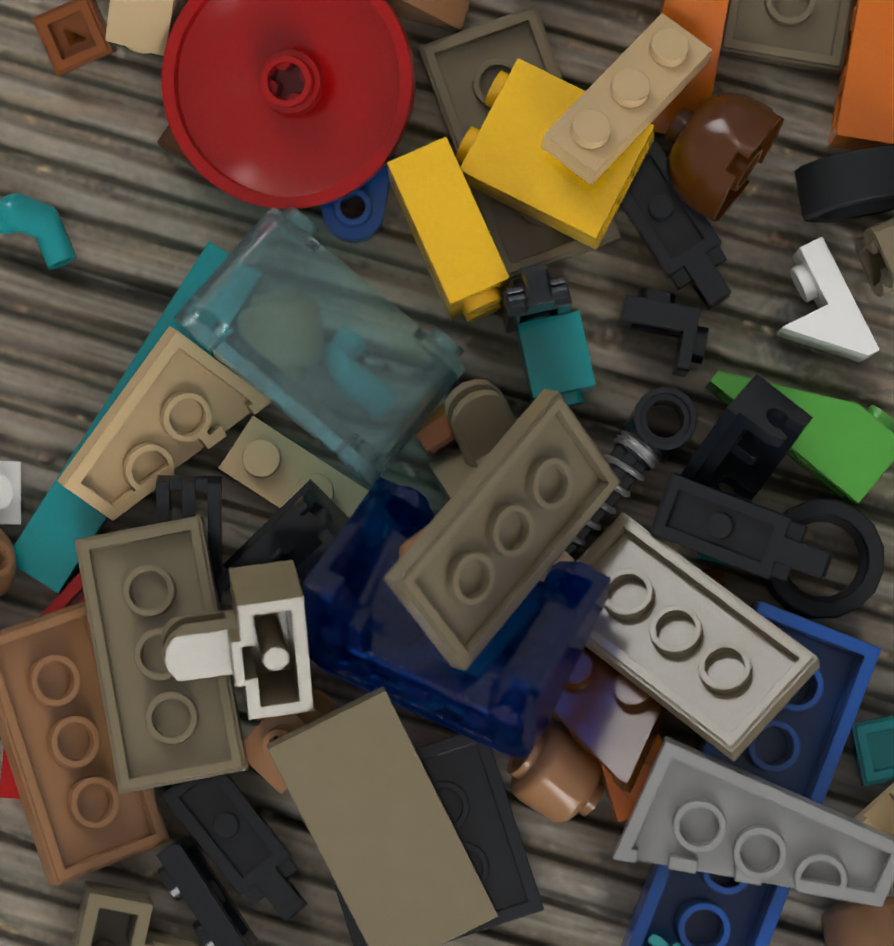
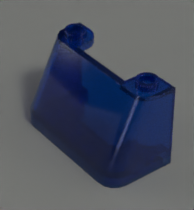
M379 476L303 582L309 658L326 672L366 691L372 692L384 686L392 703L496 751L512 757H525L531 754L555 710L608 599L611 577L597 572L593 567L583 562L562 561L554 564L547 573L544 582L541 580L469 668L464 671L451 667L383 579L399 560L398 552L400 546L434 519L433 511L426 497L418 490L408 486H400Z

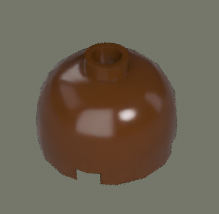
M724 93L708 98L695 112L686 106L683 107L665 134V139L673 143L667 160L669 181L678 197L701 216H706L713 222H718L730 210L750 181L747 178L757 162L762 164L781 130L784 118L774 113L773 109L763 102L744 94Z

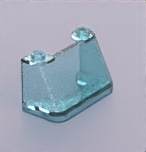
M290 205L282 213L275 207H271L173 318L174 326L197 345L201 344L207 350L211 348L214 351L213 356L218 361L226 364L320 442L325 450L329 453L336 452L338 454L337 458L345 464L344 467L366 486H372L466 370L465 366L458 360L464 353V350L452 338L436 327L428 334L314 239L313 236L319 229L296 208Z

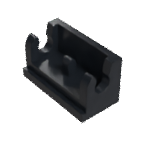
M756 374L728 405L680 475L719 490L721 489L718 483L728 484L734 489L735 493L751 501L761 490L813 417Z
M310 479L223 564L227 570L217 579L218 587L223 592L230 588L228 568L287 560L294 561L298 579L300 580L355 524Z

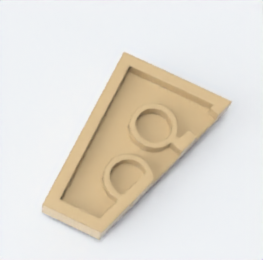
M169 326L57 482L114 521L156 489L158 475H174L176 468L204 447L209 450L227 436L225 432L248 414H257L272 401L178 330Z

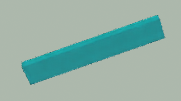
M210 241L207 243L13 546L17 568L58 594L65 589L79 567L74 539L99 535L109 518L62 486L57 480L167 328L170 326L178 330L213 357L237 320L240 312L244 309L263 279L261 273Z

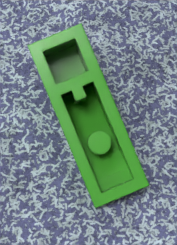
M718 371L705 388L728 406L752 379ZM770 383L813 417L786 455L843 502L852 506L858 504L894 461V419L874 405H870L865 410L858 403Z

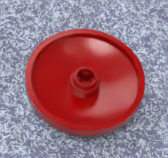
M188 0L178 15L167 40L161 72V89L165 113L173 136L184 155L204 178L230 196L250 204L274 209H300L327 204L349 195L370 181L387 164L401 143L409 125L415 99L416 73L410 41L401 20L387 0Z

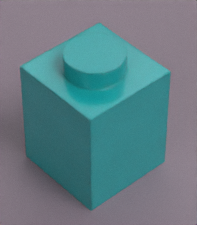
M580 310L518 323L516 334L531 403L543 389L559 391L570 408L584 404L583 393L592 392L596 383Z

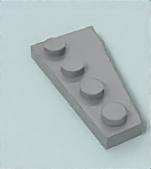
M667 736L663 740L613 852L614 860L636 863L637 860L666 865L670 870L696 874V871L733 877L738 882L760 886L761 883L790 887L795 888L800 893L882 907L894 882L893 835Z

